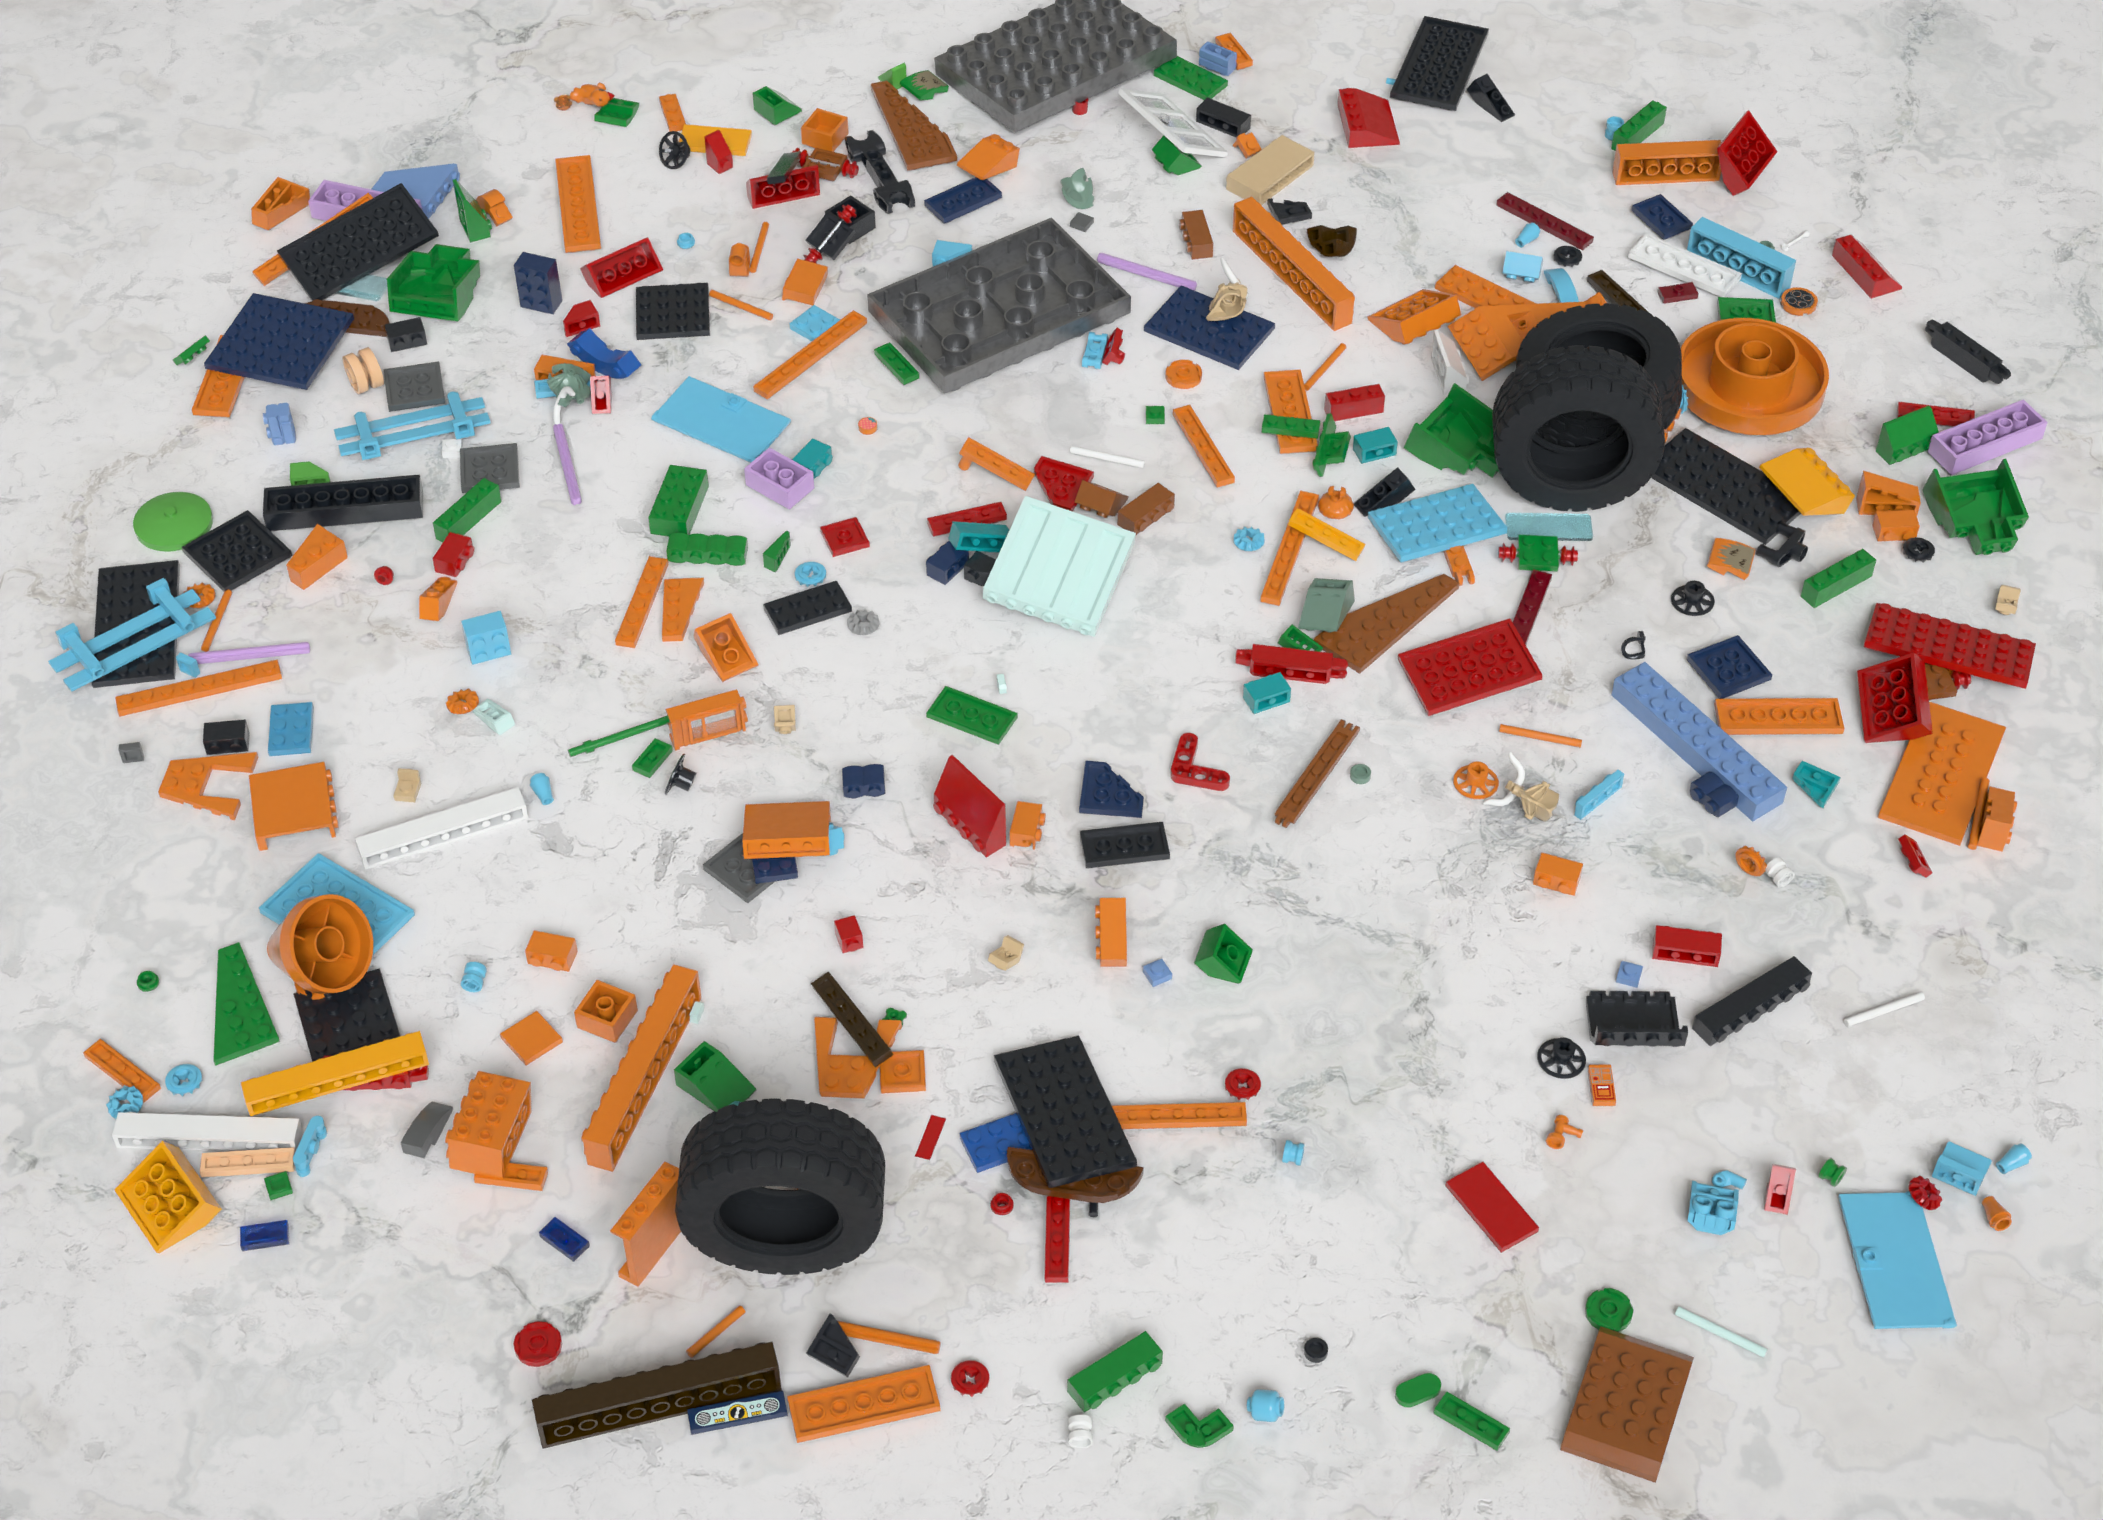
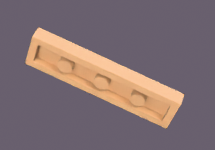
M294 1147L202 1153L200 1175L201 1177H216L285 1171L294 1172L293 1156L296 1151Z

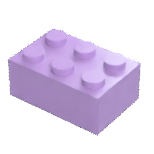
M770 447L744 468L745 481L748 487L789 510L814 489L813 471Z

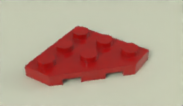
M1044 456L1040 457L1034 467V474L1051 505L1072 512L1078 504L1075 503V499L1082 480L1091 482L1094 478V471Z

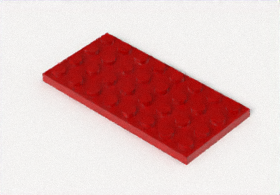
M1876 603L1864 647L1900 657L1914 652L1927 664L2026 689L2036 643L2027 639L2013 638L2008 634L1993 633L1988 629L1974 628L1968 624L1954 623L1944 618L1931 617L1925 613L1911 612L1906 608L1899 609L1886 603Z

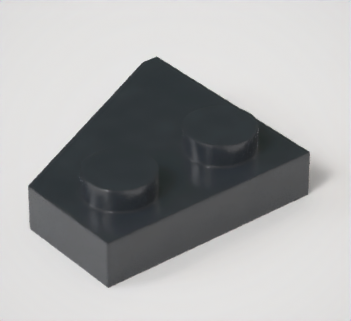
M1272 198L1267 200V205L1274 218L1281 225L1312 219V212L1306 202L1284 200V203L1273 202Z
M831 1313L806 1352L809 1357L847 1378L860 1358L858 1352Z

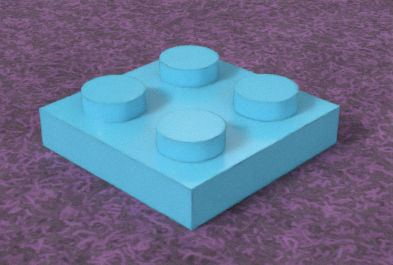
M813 305L789 324L791 330L813 341L840 321V319Z

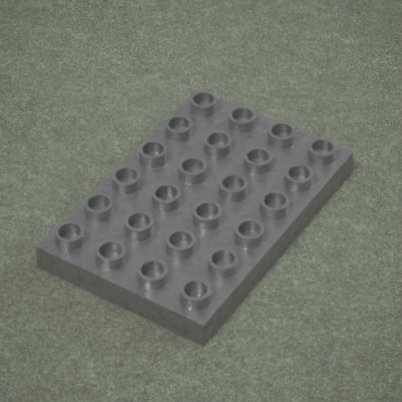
M1055 0L1054 4L1043 9H1033L1028 13V16L1017 21L1004 22L1001 28L990 33L977 34L974 40L966 44L949 47L946 53L934 58L936 76L1016 133L1075 105V102L1080 103L1087 99V97L1091 98L1176 58L1177 40L1164 32L1160 26L1152 24L1143 18L1140 13L1134 12L1122 4L1120 0Z
M1052 217L867 294L868 311L944 393L956 391L961 386L977 379L988 377L992 373L1012 364H1018L1037 353L1051 350L1060 343L1074 337H1080L1090 330L1104 324L1113 323L1116 319L1131 313V296Z

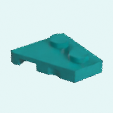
M1801 761L1792 779L1821 808H1824L1839 784L1841 777Z

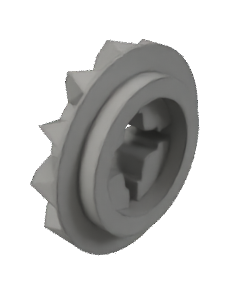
M865 609L863 612L857 610L855 614H850L847 624L851 632L858 635H868L877 630L879 619L878 615H875L873 611L867 612Z

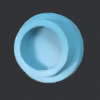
M682 233L677 239V245L683 249H689L695 244V239L690 233Z

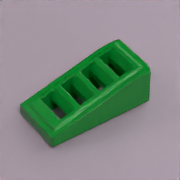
M785 531L763 553L764 567L772 572L778 570L791 546L789 531Z
M1293 624L1281 635L1278 644L1284 648L1310 650L1312 648L1318 652L1323 650L1321 645Z

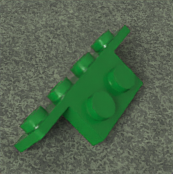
M1331 413L1327 414L1326 420L1323 422V431L1320 434L1319 445L1316 447L1315 459H1313V469L1317 471L1319 477H1323L1326 464H1338L1345 461L1351 439L1349 431L1335 433L1336 424Z

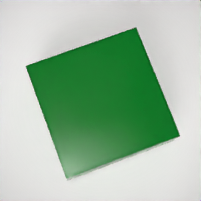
M287 1171L264 1178L270 1201L293 1194Z

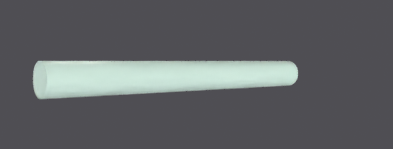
M1680 1306L1676 1310V1316L1763 1358L1768 1350Z

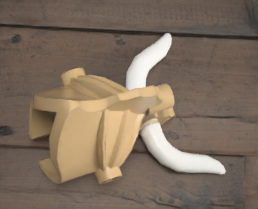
M1222 257L1220 258L1221 264L1230 282L1228 285L1222 283L1218 286L1219 289L1209 305L1210 313L1206 317L1208 321H1219L1238 316L1243 312L1246 299L1249 297L1248 288L1242 285L1238 278L1235 277L1228 263Z
M1509 752L1510 762L1517 770V778L1515 781H1508L1505 788L1510 791L1506 797L1502 799H1487L1483 804L1501 807L1508 805L1518 796L1521 797L1526 818L1532 820L1533 817H1536L1546 822L1551 818L1552 811L1558 805L1559 794L1549 789L1550 784L1545 781L1525 789L1522 786L1525 779L1524 767L1512 752Z

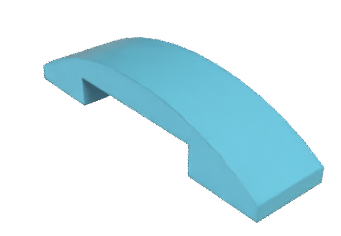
M1563 268L1544 270L1547 282L1552 284L1559 303L1579 302L1573 282Z

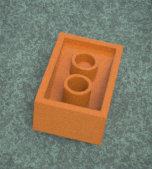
M992 134L978 142L957 162V166L980 180H985L1017 167L1020 148L1002 139L999 135Z
M731 613L695 629L693 637L722 682L759 665Z

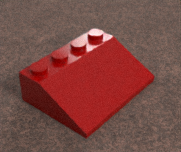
M1357 88L1339 89L1338 110L1348 148L1400 145L1388 99Z
M1749 110L1744 113L1717 147L1723 182L1731 194L1734 196L1749 189L1778 152Z
M1914 652L1857 671L1863 733L1866 743L1914 740L1933 734L1925 662Z
M953 755L949 756L934 792V810L937 814H941L951 827H955L965 840L967 839L972 843L977 852H981L987 858L1006 846L1005 803Z

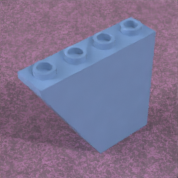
M454 163L386 171L371 190L385 192L402 183L414 199L421 201L422 211L429 219L435 213L440 203L443 202L446 195L451 192L453 180L459 181L460 173L458 172L457 164Z

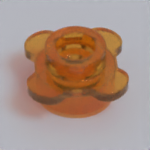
M560 95L554 98L556 107L561 111L568 110L572 105L569 95Z

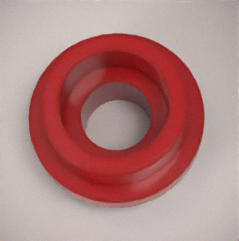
M382 566L375 570L374 577L378 583L389 585L393 581L394 573L391 568Z
M998 1193L991 1200V1210L997 1215H1007L1013 1210V1199L1006 1193Z

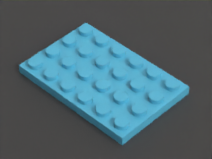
M1474 484L1368 512V519L1400 562L1449 550L1451 547L1463 546L1507 534V526Z
M319 853L259 907L261 914L280 925L292 908L306 898L327 894L343 896L354 902L367 917L373 934V955L415 916L414 910Z

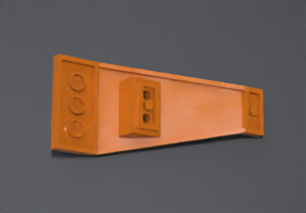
M1598 292L1584 302L1478 306L1448 325V328L1483 381L1516 361L1521 342L1533 327H1536L1540 321L1545 318L1549 319L1551 315L1557 312H1566L1568 308L1576 306L1585 307L1587 304H1600V306H1603L1607 302L1601 293Z

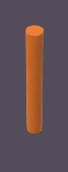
M739 1305L687 1349L686 1353L693 1358L745 1314L744 1308Z

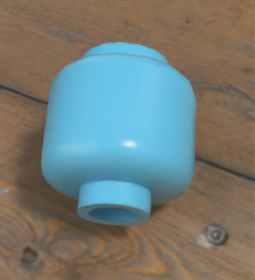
M1257 1389L1252 1397H1249L1247 1400V1411L1251 1412L1255 1421L1276 1422L1284 1413V1398L1280 1397V1394L1275 1390Z

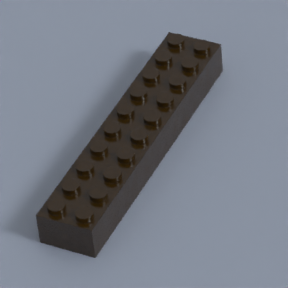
M772 1341L768 1343L761 1342L755 1346L743 1349L736 1348L722 1354H711L697 1360L690 1359L672 1366L665 1365L651 1371H640L626 1377H615L601 1383H590L587 1386L576 1389L569 1388L551 1395L543 1394L538 1398L532 1399L542 1449L685 1415L688 1414L687 1409L780 1392L782 1388L779 1365Z

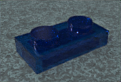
M556 1217L539 1231L540 1238L573 1262L590 1247L587 1239Z
M287 1220L240 1227V1247L242 1251L289 1244V1224Z

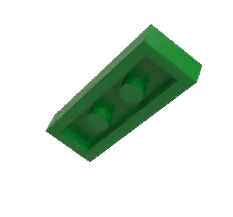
M890 342L874 349L877 358L903 385L919 379V372Z
M1264 414L1262 433L1318 439L1320 420Z
M1449 1392L1445 1393L1434 1409L1436 1416L1498 1451L1510 1433L1509 1427Z

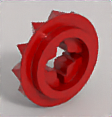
M1245 1068L1235 1069L1227 1075L1225 1089L1230 1093V1097L1235 1096L1238 1100L1241 1098L1249 1100L1250 1097L1257 1096L1258 1091L1261 1089V1080L1252 1070ZM1239 1083H1247V1088L1244 1086L1239 1088Z
M1918 1176L1909 1182L1910 1194L1917 1204L1927 1210H1935L1941 1206L1940 1203L1943 1199L1939 1195L1940 1190H1937L1935 1184L1930 1183L1928 1178L1924 1179L1922 1176Z
M972 1360L961 1362L951 1373V1382L954 1390L959 1391L962 1396L967 1394L973 1397L974 1394H982L983 1390L988 1387L989 1372L980 1362ZM966 1375L970 1378L975 1376V1384L970 1381L966 1382Z

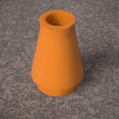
M1993 1196L1983 1199L1982 1205L1990 1227L1997 1231L2007 1229L2012 1223L2011 1214Z

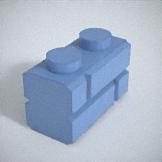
M1209 41L1200 48L1199 65L1204 66L1208 70L1219 72L1223 76H1229L1235 70L1236 52Z
M289 404L267 405L266 413H263L264 424L269 426L266 427L267 437L272 438L274 445L295 443L296 431Z

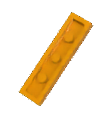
M1298 508L1287 524L1355 561L1366 545Z

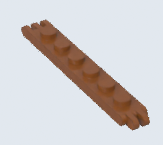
M1340 720L1276 810L1275 824L1280 825L1282 820H1284L1282 827L1287 828L1290 823H1296L1360 731L1359 726H1355L1351 730L1353 727L1352 723H1348L1344 727L1346 721Z

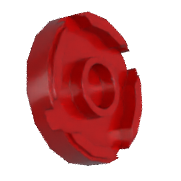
M542 1321L525 1325L524 1329L520 1333L518 1331L515 1335L513 1343L517 1358L522 1363L532 1367L548 1365L558 1357L562 1348L561 1335L558 1329L553 1327L552 1324Z

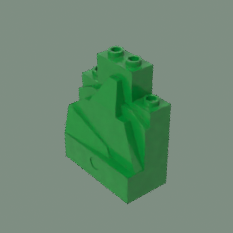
M435 244L429 253L410 251L387 278L389 312L459 321L473 300V289L477 285L476 281L480 278L479 260L470 259V249L440 244Z
M1454 383L1445 400L1421 424L1417 422L1414 424L1404 448L1421 461L1440 470L1450 468L1465 475L1469 470L1473 471L1475 467H1478L1492 478L1497 473H1500L1494 455L1493 410Z
M2002 459L1996 470L1941 478L1938 470L1933 469L1922 489L1928 507L1938 526L1943 525L1944 529L1948 532L1949 538H1963L1968 535L1975 555H1990L1993 552L2011 551L2018 541L2015 530L2022 528L2029 518L2007 459Z

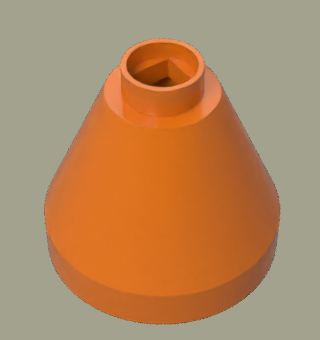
M334 894L312 896L295 905L269 939L267 953L272 962L303 989L318 994L338 993L355 986L366 974L373 955V934L367 917L351 900Z

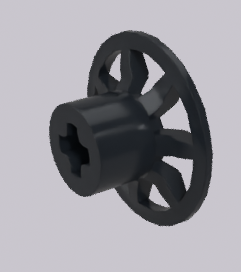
M670 131L660 141L659 157L663 165L669 169L682 167L690 156V146L683 134L677 131ZM673 135V142H671L667 137ZM678 136L682 139V142H678ZM664 141L669 146L668 149H662ZM662 153H669L666 160H664ZM672 159H673V162H674V165H675V166H670V165H669V162H670Z
M1696 580L1689 581L1686 585L1678 587L1671 595V602L1674 608L1689 616L1707 614L1713 609L1715 604L1712 593L1705 588L1703 583ZM1679 595L1681 599L1675 601V596ZM1707 595L1710 598V601L1704 599V597ZM1684 603H1687L1685 610L1680 608L1678 605H1683ZM1701 603L1709 607L1706 610H1703ZM1692 606H1695L1698 612L1689 611L1691 610Z
M685 754L681 755L665 789V795H667L672 786L689 791L697 773L683 767Z
M1566 1037L1554 1038L1544 1042L1537 1053L1540 1067L1547 1074L1560 1079H1569L1579 1075L1586 1065V1056L1582 1048ZM1553 1044L1552 1050L1545 1049L1547 1046ZM1575 1050L1579 1052L1580 1056L1574 1055ZM1544 1054L1551 1058L1543 1063L1541 1055ZM1572 1061L1582 1062L1578 1070L1575 1068ZM1555 1063L1558 1064L1557 1073L1549 1070L1547 1067ZM1566 1065L1572 1073L1561 1074L1563 1066Z

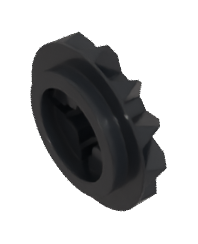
M1561 246L1554 251V261L1558 262V265L1563 264L1564 267H1573L1574 265H1579L1582 261V253L1575 247Z
M1910 538L1903 545V554L1908 555V559H1915V562L1920 560L1924 563L1926 560H1931L1935 554L1934 545L1923 538Z

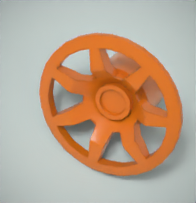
M1479 761L1472 762L1458 769L1453 779L1456 790L1463 796L1471 799L1491 797L1499 786L1497 775L1485 763ZM1488 774L1493 777L1494 781L1487 779ZM1459 777L1466 781L1458 785L1457 778ZM1485 784L1487 786H1494V788L1489 792ZM1470 785L1471 794L1463 791L1462 789L1467 788ZM1477 788H1480L1481 792L1484 793V795L1474 794Z

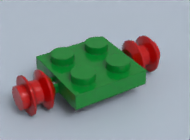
M1518 535V549H1516L1513 543L1510 547H1506L1503 543L1502 547L1498 548V558H1502V562L1505 559H1509L1512 563L1515 557H1518V570L1534 569L1558 572L1559 559L1562 565L1567 561L1573 566L1574 562L1578 560V550H1575L1574 546L1571 550H1567L1563 546L1558 551V536Z

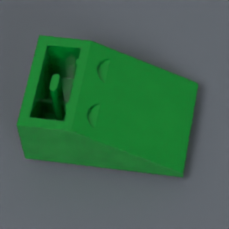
M705 1041L674 1069L676 1086L715 1112H718V1109L728 1106L734 1101H746L756 1091L753 1084L719 1050Z

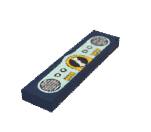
M783 1391L687 1409L691 1435L788 1416Z

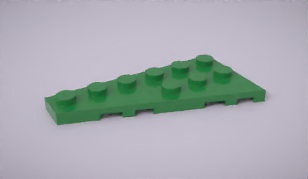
M239 942L218 950L213 1060L215 1066L280 1042Z

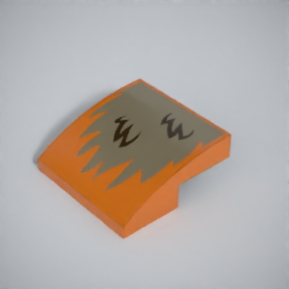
M1715 538L1707 567L1723 576L1728 571L1745 580L1749 576L1756 549L1737 541Z

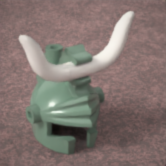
M572 364L552 366V374L563 370V373L554 377L551 376V373L548 375L547 384L557 398L553 409L554 423L557 425L561 424V406L567 407L572 399H576L577 404H582L586 398H589L591 393L590 387L587 385L591 375L582 368Z

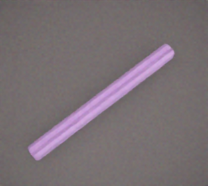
M1099 253L1097 261L1101 264L1176 287L1182 285L1194 291L1197 287L1196 281L1105 253Z
M560 423L558 425L555 424L553 431L571 504H581V495L564 427Z
M308 642L208 651L190 653L188 656L196 659L198 664L297 655L310 653V644Z

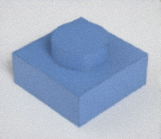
M1163 959L1143 966V973L1152 987L1172 979V973Z
M1621 961L1616 983L1638 988L1643 966Z

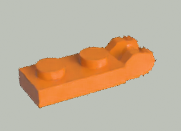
M1459 545L1443 551L1452 577L1460 583L1459 586L1463 585L1462 576L1467 577L1469 584H1474L1475 576L1464 546Z

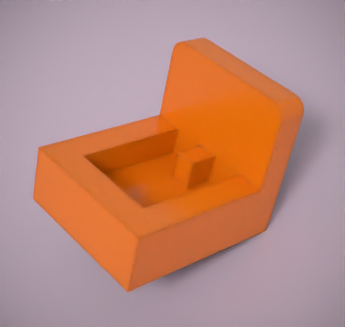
M1252 132L1240 134L1236 137V141L1233 144L1234 148L1239 146L1246 159L1262 150Z

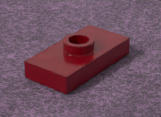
M1693 282L1658 287V294L1664 304L1698 299L1699 295Z

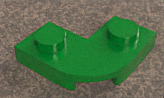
M1186 1404L1181 1405L1165 1416V1422L1185 1444L1192 1447H1208L1234 1430V1425L1219 1408L1200 1421Z

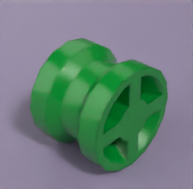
M1829 1158L1822 1167L1819 1178L1822 1180L1827 1179L1832 1186L1836 1187L1844 1177L1847 1167L1839 1166L1834 1159Z

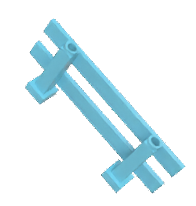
M453 391L447 395L449 404L369 422L366 413L357 412L354 415L356 425L334 429L337 440L360 436L361 440L338 446L341 456L360 452L362 460L380 457V448L422 438L450 432L455 433L456 440L475 436L473 427L491 424L488 413L466 417L465 412L485 408L482 397L461 401L458 392ZM453 415L454 418L451 421L378 437H372L371 434L377 431Z
M162 578L146 586L150 601L154 605L159 603V606L85 643L81 640L78 628L74 623L56 631L62 649L69 648L70 650L48 662L56 673L78 662L83 665L85 669L63 679L66 686L72 692L216 619V616L208 607L189 616L184 609L201 601L200 597L191 589L174 598L171 595L168 582ZM169 616L175 621L174 624L101 661H98L94 656L95 653Z

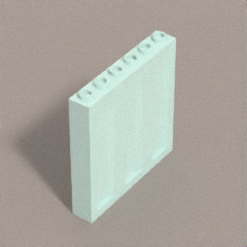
M1025 496L985 583L983 599L990 603L1003 605L1011 610H1018L1028 616H1035L1046 622L1061 625L1063 628L1079 631L1083 635L1095 637L1134 546L1136 533Z

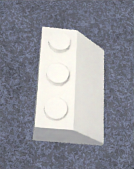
M1434 330L1431 360L1443 395L1449 394L1454 383L1466 390V385L1469 384V376L1467 373L1465 374L1464 362L1460 360L1459 349H1456L1454 341L1439 330Z

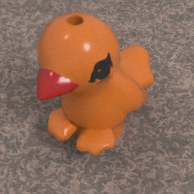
M599 82L597 86L584 84L581 88L575 87L574 91L570 93V98L577 103L584 102L588 105L603 107L615 95L605 91V85Z

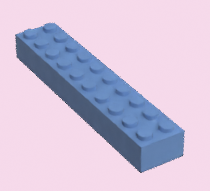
M1646 662L1614 679L1612 696L1701 776L1709 771L1713 772L1724 784L1730 786L1739 796L1736 807L1752 822L1783 804L1787 786Z

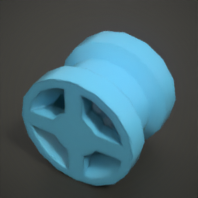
M1286 1140L1282 1162H1294L1296 1165L1301 1166L1305 1144H1293L1292 1141Z

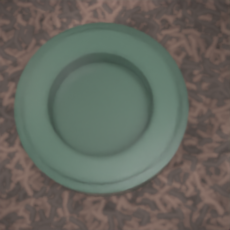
M1356 764L1351 768L1350 778L1356 784H1366L1371 779V769L1367 765Z

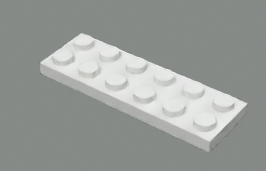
M1647 233L1632 248L1628 256L1630 259L1686 283L1693 282L1694 286L1720 297H1726L1742 276L1740 272Z

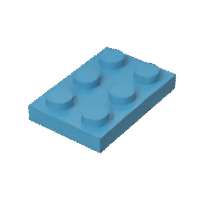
M312 702L271 705L268 741L269 756L311 753L314 709Z

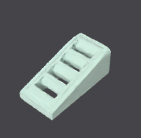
M486 699L472 710L476 716L499 735L515 725L511 713L490 699Z

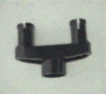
M1782 521L1776 531L1789 539L1781 548L1774 550L1764 544H1760L1756 550L1757 556L1765 558L1777 567L1783 566L1791 559L1801 562L1808 551V546L1802 544L1806 531L1799 527L1790 526Z

